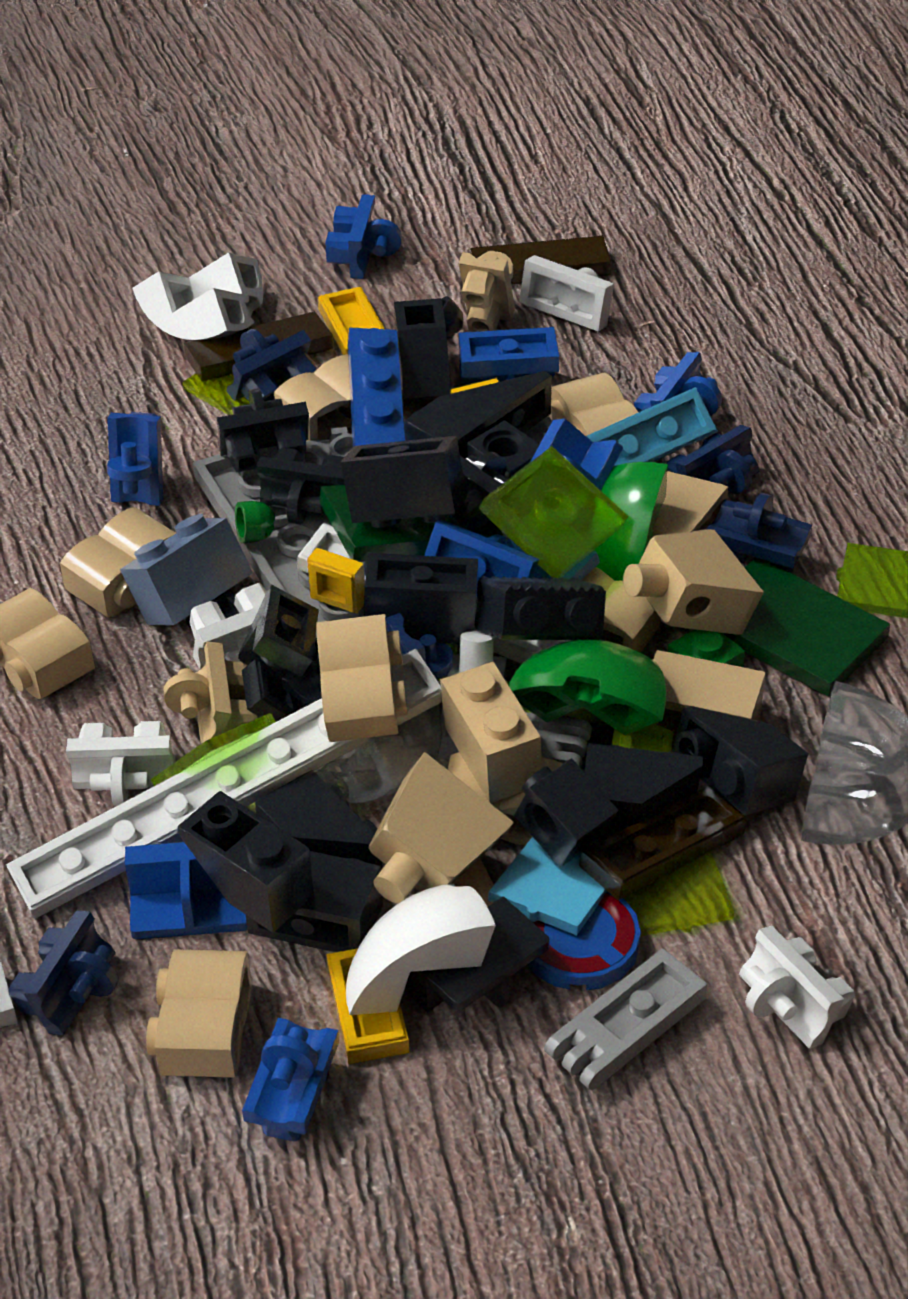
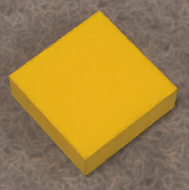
M316 547L307 558L310 597L358 614L364 606V563Z

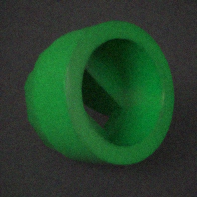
M237 502L235 507V526L239 541L241 543H251L268 538L274 531L275 513L264 502Z

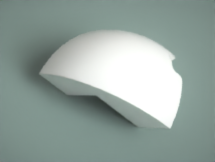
M227 253L189 278L159 271L132 288L140 307L157 327L172 336L187 340L217 339L236 334L250 327L255 322L251 318L252 312L261 306L263 302L262 277L257 259L233 253Z
M440 885L406 898L384 914L369 930L358 947L350 965L346 983V1001L349 1015L397 1011L410 971L480 967L496 925L486 903L477 891L470 886Z

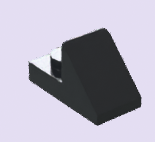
M271 585L242 644L238 659L246 665H249L254 660L260 661L282 676L291 671L302 677L313 660L319 609Z

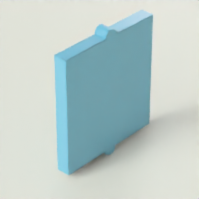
M532 837L489 890L488 901L494 903L504 896L532 922L539 920L577 935L591 917L607 890L579 866L581 853L560 868Z

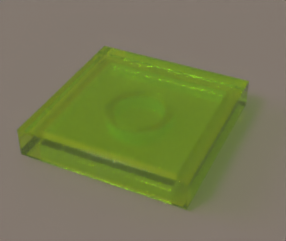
M552 446L485 497L479 507V510L526 554L540 559L538 565L551 577L558 579L623 527L629 517Z

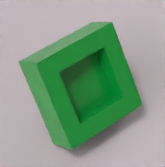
M694 629L668 644V652L739 667L744 666L745 651L721 632Z

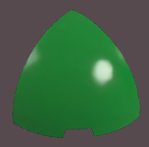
M632 462L613 466L581 528L577 532H573L597 552L600 563L596 567L614 581H623L626 568L630 564H639L649 541L653 537V528L666 498L668 464Z
M575 640L542 649L521 664L509 683V687L520 705L547 723L584 707L621 734L628 735L662 721L665 711L666 683L659 665L651 658L630 647L608 641Z

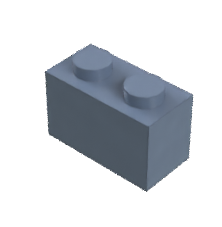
M203 514L191 516L178 523L174 527L176 534L167 540L158 539L137 549L134 552L136 559L120 569L147 625H175L189 616L194 607L212 601L253 573L227 518H204Z

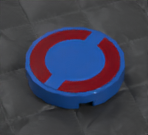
M608 891L577 935L539 920L533 922L549 936V949L527 965L536 976L555 987L570 990V984L577 986L586 985V990L602 989L622 979L636 962L641 936L637 914L624 898L618 901Z

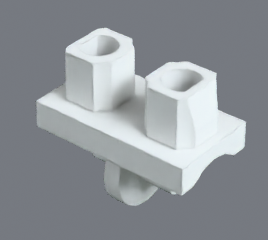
M257 583L243 588L236 594L234 605L239 614L229 618L224 617L217 602L209 601L191 610L189 623L195 638L193 658L199 669H202L206 664L204 647L207 641L223 643L225 660L241 662L238 659L239 651L267 593L262 584Z
M161 721L140 722L134 727L133 737H114L112 727L107 726L105 723H84L78 738L67 739L66 754L71 765L73 789H91V791L111 790L114 806H118L128 800V790L148 789L176 775L170 735H166L164 724Z
M773 926L759 929L755 937L757 943L755 951L739 972L740 977L751 987L746 997V1007L759 1018L766 1017L775 1012L809 1049L822 1045L832 1024L846 1016L855 997L854 990L841 977H832L825 980L814 969L816 963L814 950L801 937L786 940Z

